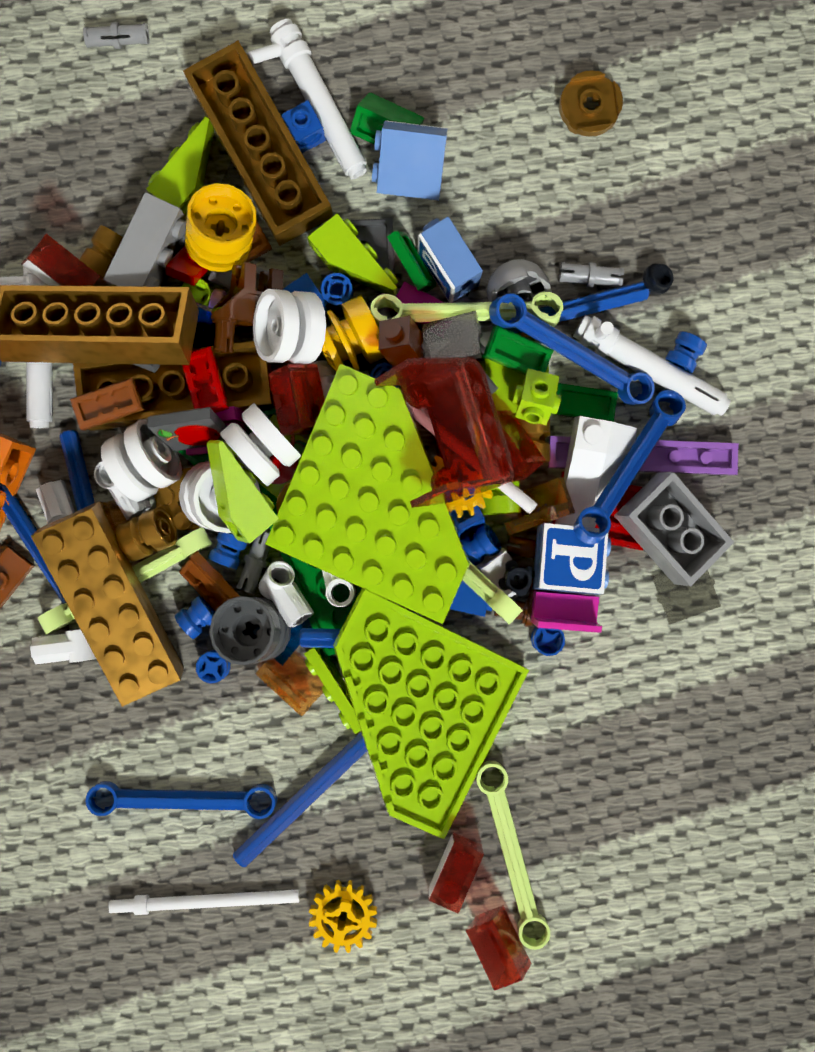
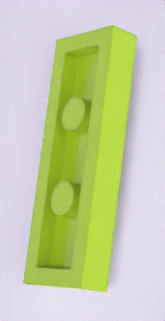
M310 648L304 653L307 658L305 664L312 675H318L323 683L322 691L330 702L334 701L341 711L339 712V717L343 725L347 729L351 728L357 734L361 730L343 677L331 658H325L321 648Z

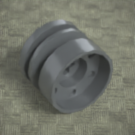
M240 596L227 600L217 608L211 619L209 633L212 646L220 657L232 664L248 665L269 661L280 655L290 641L292 627H288L272 600L264 597ZM258 624L260 629L256 632L257 635H254L253 630L257 628L256 625Z

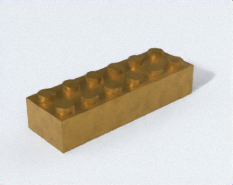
M239 40L183 70L193 93L210 120L217 136L279 246L333 217L331 204Z
M0 285V361L190 365L199 309L189 287Z
M254 341L234 343L233 354L214 352L229 407L234 406L245 411L253 403L260 410L270 409L275 406L269 376L272 375L271 364L262 360L258 355ZM205 347L193 348L192 351H195V350H198V349H202V348H205ZM73 363L77 396L133 378L144 407L143 411L88 429L90 431L126 427L142 419L148 420V417L153 415L194 409L182 365H160L154 373L134 364Z
M99 502L45 525L31 535L122 707L181 680L184 667L128 558L120 550L116 535Z

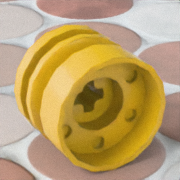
M218 183L203 186L192 195L187 206L185 247L189 256L199 266L210 271L227 272L232 270L233 265L241 266L247 260L251 252L256 227V209L252 200L242 190L229 184Z
M361 295L342 304L345 319L341 321L338 320L331 309L326 311L332 325L326 328L322 352L328 364L336 372L339 365H343V362L349 360L354 370L359 371L356 356L361 353L370 365L385 358L378 350L379 328Z

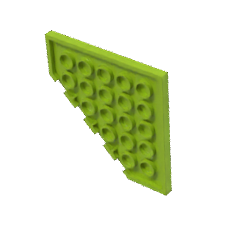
M340 364L277 514L279 519L273 524L265 545L443 624L470 562L458 536V531L449 508L441 493V488L423 447L424 445L406 404V399L401 389Z
M362 588L333 647L389 816L445 839L529 669Z

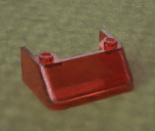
M471 357L407 358L374 380L376 386L401 385L405 400L412 407L428 410L445 469H441L432 475V491L410 501L412 508L453 502L500 487L513 480L515 474L514 465L484 369L477 360Z

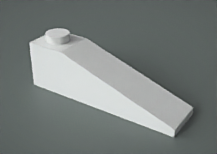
M583 416L574 417L555 524L574 526L580 513L585 508L592 507L635 442L638 428ZM585 517L582 519V524L584 527L595 528L596 519Z

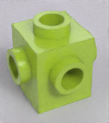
M528 368L522 386L517 385L514 392L512 404L517 405L515 418L532 424L547 425L551 413L557 414L560 406L561 395L556 394L560 376Z

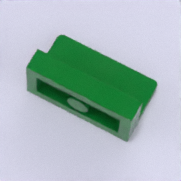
M368 93L357 105L350 132L352 135L375 145L376 131H382L385 120L422 125L425 118L373 93Z

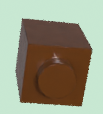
M411 316L379 321L378 350L392 368L423 363V334Z

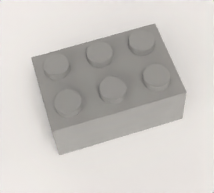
M145 192L103 280L110 286L165 287L164 285L169 277L166 275V265L185 246L187 218L182 210Z
M674 472L657 473L614 515L673 584L691 587L734 543Z

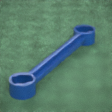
M510 293L494 299L491 303L489 316L495 326L498 325L504 329L516 327L616 387L618 395L624 403L628 405L644 404L653 397L655 386L648 374L642 372L629 374L527 312L526 304L520 296ZM511 302L515 307L516 316L506 322L501 317L499 308L501 303L509 304ZM632 380H639L642 384V394H638L637 397L633 398L630 393V383Z
M664 390L656 396L649 409L650 419L592 507L585 508L576 519L574 532L583 543L597 544L609 532L611 528L610 515L666 427L676 424L684 413L686 403L679 393L672 390ZM658 402L670 403L669 407L673 410V415L664 413L660 409ZM585 517L596 519L595 523L599 527V534L588 532L582 524V519Z
M102 781L93 786L86 795V806L96 816H106L116 808L245 810L252 818L264 819L271 815L277 804L276 792L266 784H257L249 791L119 789L113 782ZM100 788L108 789L114 797V803L109 807H105V809L98 807L94 802V797H96V793ZM259 790L266 792L271 798L270 806L261 810V812L254 810L249 802L254 792Z

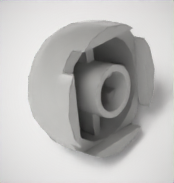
M515 259L503 263L490 276L487 287L489 302H493L494 299L510 293L520 296L524 302L532 301L538 293L552 292L544 271L537 264L525 259ZM539 305L538 308L545 307L546 305Z

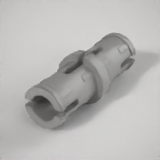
M111 22V26L83 28V36L87 48L114 46L115 49H122V45L150 44L147 23L120 25L119 22Z
M561 262L559 282L586 284V287L591 288L594 285L620 288L623 284L621 275H624V268L597 266L593 262H590L588 265Z
M264 531L253 541L249 554H245L243 561H246L236 586L237 589H243L251 594L256 593L263 568H267L269 563L266 560L271 547L265 545L269 536L268 532Z

